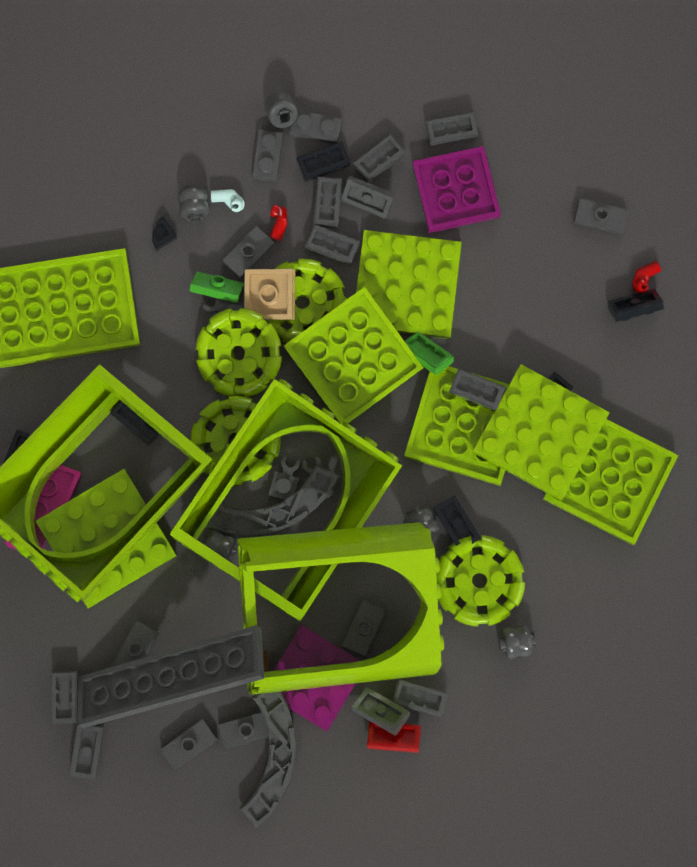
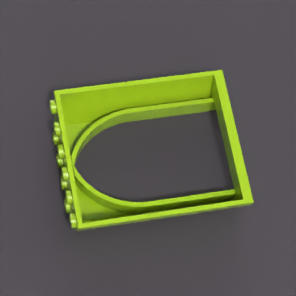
M99 364L0 467V536L7 542L10 541L19 553L26 559L28 558L44 575L47 574L52 582L63 592L68 589L66 593L77 603L80 600L84 601L212 464V459ZM120 401L189 458L128 525L112 539L92 549L74 553L53 552L40 548L35 531V512L38 499L46 482Z
M275 379L273 380L170 533L183 546L191 549L239 582V568L199 542L197 538L246 465L266 444L279 437L298 432L320 433L327 435L331 440L341 464L342 489L337 508L323 531L361 528L402 467L397 462L399 458L389 451L383 453L376 448L378 444L366 436L362 439L356 435L355 432L357 430L346 422L340 424L334 420L335 415L325 408H322V410L318 409L313 405L314 401L303 393L300 396L292 391L293 387L282 379L279 382ZM338 564L299 567L281 596L254 578L255 593L272 603L279 610L301 621Z
M421 522L237 539L243 629L257 625L254 571L349 562L376 563L400 573L411 584L420 599V610L412 627L396 645L386 652L364 661L264 672V679L247 683L248 695L434 675L439 671L442 665L441 651L444 650V639L440 635L439 625L443 623L441 609H438L441 588L436 579V573H439L440 565L438 558L435 557V548L431 540L430 529L425 528Z

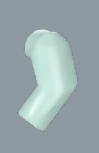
M211 190V202H224L234 212H240L244 208V200L235 190Z

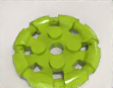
M305 258L298 259V261L292 263L286 261L274 269H295V272L300 271L301 277H295V302L299 297H306L310 304L304 309L298 308L295 304V320L265 321L273 325L278 336L283 339V342L288 343L304 331L303 327L313 325L324 317L325 313L328 314L346 301L347 297L343 293L345 287L339 276L331 268L323 267L319 261ZM316 274L323 278L320 284L313 280ZM333 292L335 299L327 301V294ZM285 321L292 325L289 331L282 327Z
M231 308L223 310L209 319L210 323L206 327H202L197 337L195 350H198V360H196L198 370L205 382L209 381L214 386L213 389L225 396H254L268 387L267 384L271 379H275L280 369L282 356H280L279 352L281 342L278 333L271 323L268 324L263 320L264 316L246 308H240L236 311H233ZM239 320L241 328H235L234 321ZM256 327L262 331L259 337L252 332ZM219 328L223 334L217 337L214 332ZM237 346H241L245 351V356L242 360H238L234 356V349ZM264 347H269L270 356L264 357ZM208 349H214L215 359H208ZM259 367L264 372L261 377L255 373ZM218 370L226 374L222 380L215 374ZM238 378H244L243 385L238 386Z
M228 396L229 399L223 401L218 399L206 406L199 414L201 417L198 422L193 424L190 441L204 453V445L210 444L213 452L205 453L212 459V464L203 472L207 476L211 474L229 447V438L237 434L248 419L245 417L248 411L252 412L257 404L253 402V399L243 396ZM232 408L234 415H228L224 418L222 411ZM209 421L215 424L212 433L205 429ZM281 437L260 449L266 452L262 460L256 457L258 452L247 464L249 470L242 472L234 485H243L242 482L249 480L254 482L272 468L271 463L274 458L278 457L280 452Z
M481 535V539L472 544L471 536L459 539V545L456 546L452 543L448 547L447 553L439 558L440 570L439 573H436L437 583L440 584L441 598L438 601L445 611L448 610L455 616V620L465 625L478 627V624L495 625L511 615V610L515 606L518 607L525 591V582H523L522 573H524L523 565L514 550L510 551L504 546L505 543L497 538ZM472 548H481L482 555L473 556ZM496 553L504 558L500 565L492 559ZM457 556L463 561L458 568L452 563ZM475 574L485 576L486 585L483 588H477L473 585L472 578ZM504 574H512L513 583L505 584L506 577ZM446 578H454L455 587L447 588ZM501 594L507 598L503 605L496 602ZM458 597L467 603L462 609L454 603ZM477 606H486L487 613L478 614Z

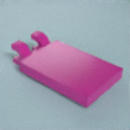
M60 465L46 482L38 499L35 512V531L40 548H45L47 539L36 523V520L72 500L82 476L81 472ZM5 540V544L7 545V547L15 549V547L10 543V541L7 542Z

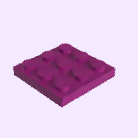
M484 146L412 161L428 233L501 217Z
M301 625L273 671L352 663L360 660ZM356 683L282 691L281 694L289 709L323 730L328 731Z

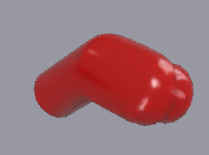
M275 204L271 209L270 215L277 219L269 237L281 241L288 224L287 209L284 206L280 207Z
M657 261L635 271L632 286L636 292L645 293L649 289V277L661 272Z

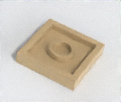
M245 269L244 308L264 316L263 320H295V269Z

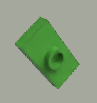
M198 271L190 285V291L193 293L238 303L244 289L243 282Z
M420 332L413 334L405 340V343L421 365L435 375L454 362L453 355Z

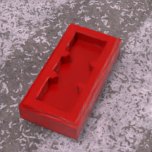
M369 721L367 749L419 753L421 725L404 724L395 736Z

